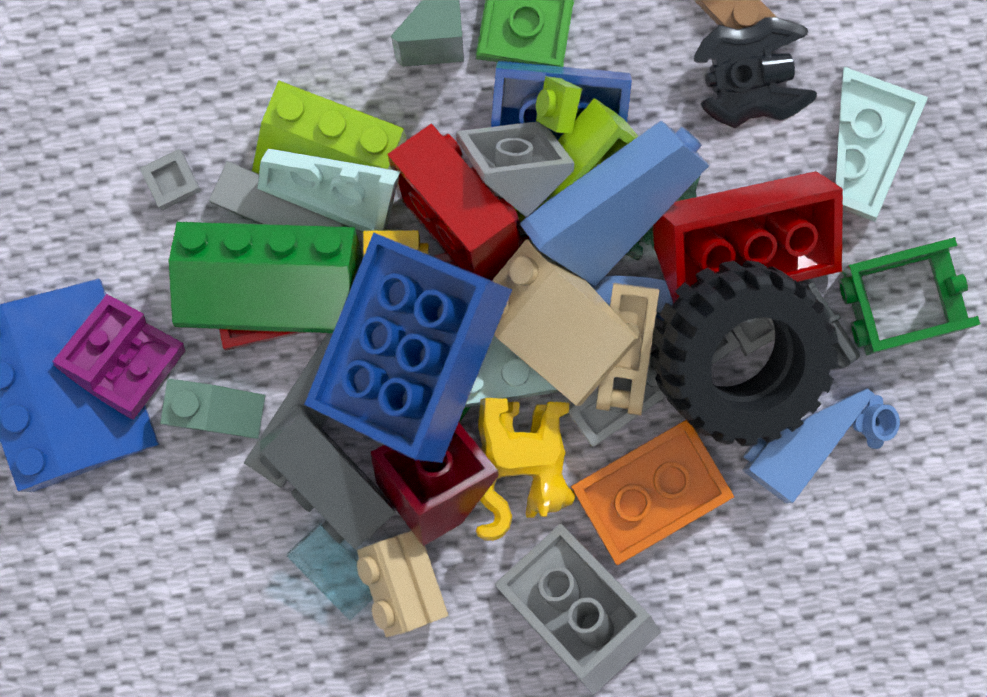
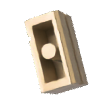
M412 531L357 550L359 556L357 561L358 575L362 582L369 586L374 601L372 616L376 625L384 630L386 637L409 632L449 616L426 547L420 543Z

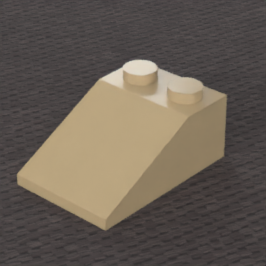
M526 239L492 280L512 289L495 331V337L576 406H581L639 340L635 333L586 280L539 251L532 240Z

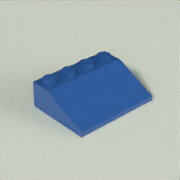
M373 232L304 405L415 460L442 463L512 289Z
M101 279L0 304V442L18 492H35L160 445L146 405L132 420L89 393L53 365L52 361L106 296Z

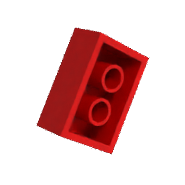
M431 123L387 154L391 170L400 171L396 188L398 197L457 267L492 281L519 249L518 242L521 240V236L516 226V221L519 220L518 214L514 207L501 197L498 200L490 191V187L483 182L474 166L470 168L463 160L462 150L455 139L448 133L442 136Z

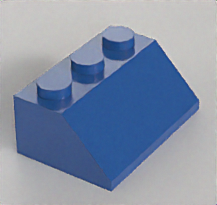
M498 61L491 127L537 122L536 100L539 92L543 89L545 76L562 78L582 88L575 120L595 98L621 116L626 122L628 121L632 85L630 73ZM549 129L557 140L564 134Z

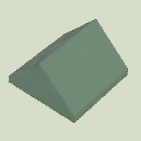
M422 0L391 35L396 62L402 67L464 62L459 0Z

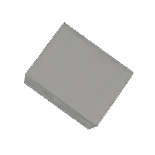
M539 122L456 131V140L483 182L526 217L574 171V161L549 128Z

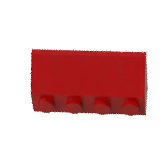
M817 171L676 201L653 225L654 249L673 304L679 297L675 291L684 282L689 286L697 282L696 273L706 268L711 269L715 273L719 272L718 266L723 262L735 261L741 266L746 260L760 262L767 268L773 266L797 282L842 272L843 188Z

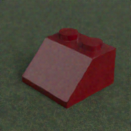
M459 422L442 463L415 460L385 444L370 452L376 484L423 546L461 525L499 476L497 468Z

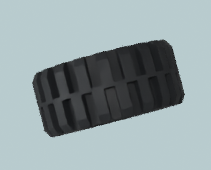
M746 260L742 266L735 261L723 262L718 266L719 272L715 273L711 269L706 268L696 273L697 282L691 286L684 282L675 291L679 297L674 304L666 303L659 314L664 319L662 327H654L652 342L659 350L651 352V365L658 372L655 380L659 389L667 397L668 402L695 430L704 436L710 435L719 443L730 445L735 440L740 446H755L758 444V438H763L769 443L782 437L781 431L787 428L793 432L804 424L801 420L803 416L809 411L812 414L816 412L822 404L818 401L823 391L828 393L834 381V378L829 373L831 368L836 369L838 366L839 352L833 349L831 345L837 344L838 336L836 327L829 323L831 315L825 305L816 299L815 294L784 272L773 266L767 268L762 263ZM757 318H771L774 324L775 342L771 356L765 366L755 376L741 384L733 386L713 385L711 376L712 361L722 339L741 323Z

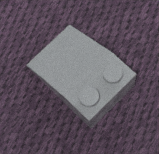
M561 523L494 584L593 695L661 633L651 615Z

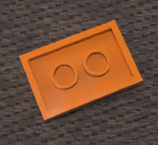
M687 420L570 486L616 566L734 498L733 493L696 430Z

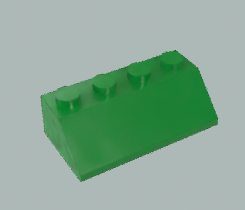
M176 222L168 260L172 323L174 327L333 333L363 260V252L355 227Z

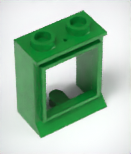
M955 237L850 264L842 270L844 278H840L838 281L840 293L846 305L852 304L856 321L851 322L852 336L858 348L864 347L866 356L968 330L980 325L978 316L968 317L962 293L968 291L967 280L964 274L956 275L950 255V250L958 246ZM929 260L947 323L880 340L862 277Z

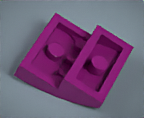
M106 294L52 362L57 369L79 386L134 420L185 353V347L183 342L146 323L143 313Z

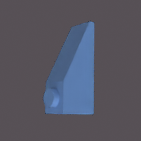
M864 389L801 419L804 424L793 432L788 428L781 431L782 437L780 439L767 443L763 438H758V444L750 446L743 456L749 462L742 471L784 503H793L874 396V393L869 389Z

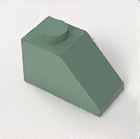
M168 378L160 424L259 439L266 395Z

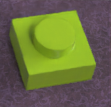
M545 76L543 89L539 92L536 100V121L555 132L572 134L582 88L562 78Z

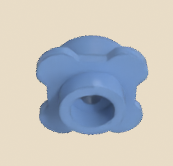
M874 395L853 422L854 430L861 432L866 437L867 445L872 449H879L883 446L884 441L894 438L900 426V418L896 409L890 405H884L883 398L879 395Z

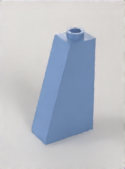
M661 120L522 220L520 225L539 251L596 286L710 165L697 152L702 144L689 131L681 127L675 132Z

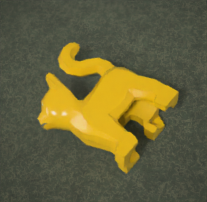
M502 398L480 399L478 430L482 443L481 450L497 468L499 474L497 479L518 475L532 476L533 478L527 498L526 518H534L537 513H539L540 517H547L548 513L558 512L562 508L572 505L575 493L568 487L562 475L565 450L561 438L559 420L562 416L569 413V403L549 401L547 405L536 404L532 414L530 433L515 432L513 428V418L519 414V402H508L507 399ZM497 479L480 500L487 509L493 512L495 516L494 521L490 524L477 526L475 530L478 537L487 541H495L502 538L510 529L513 517L508 502L494 490Z

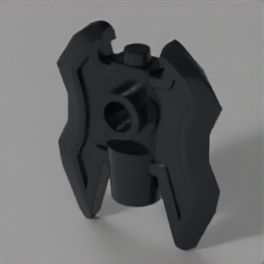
M765 17L752 27L734 29L723 25L716 27L702 40L694 55L696 63H707L708 60H712L710 72L705 74V83L707 87H712L713 92L717 93V99L710 97L702 100L700 104L703 110L714 120L735 129L752 118L768 117L782 121L794 116L815 101L817 97L815 90L776 86V84L793 80L795 65L790 53L771 54L772 51L807 36L808 29L804 25L776 17Z

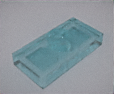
M321 522L287 553V557L349 620L373 600L369 586L364 584L358 575V560L342 543H337L327 533Z

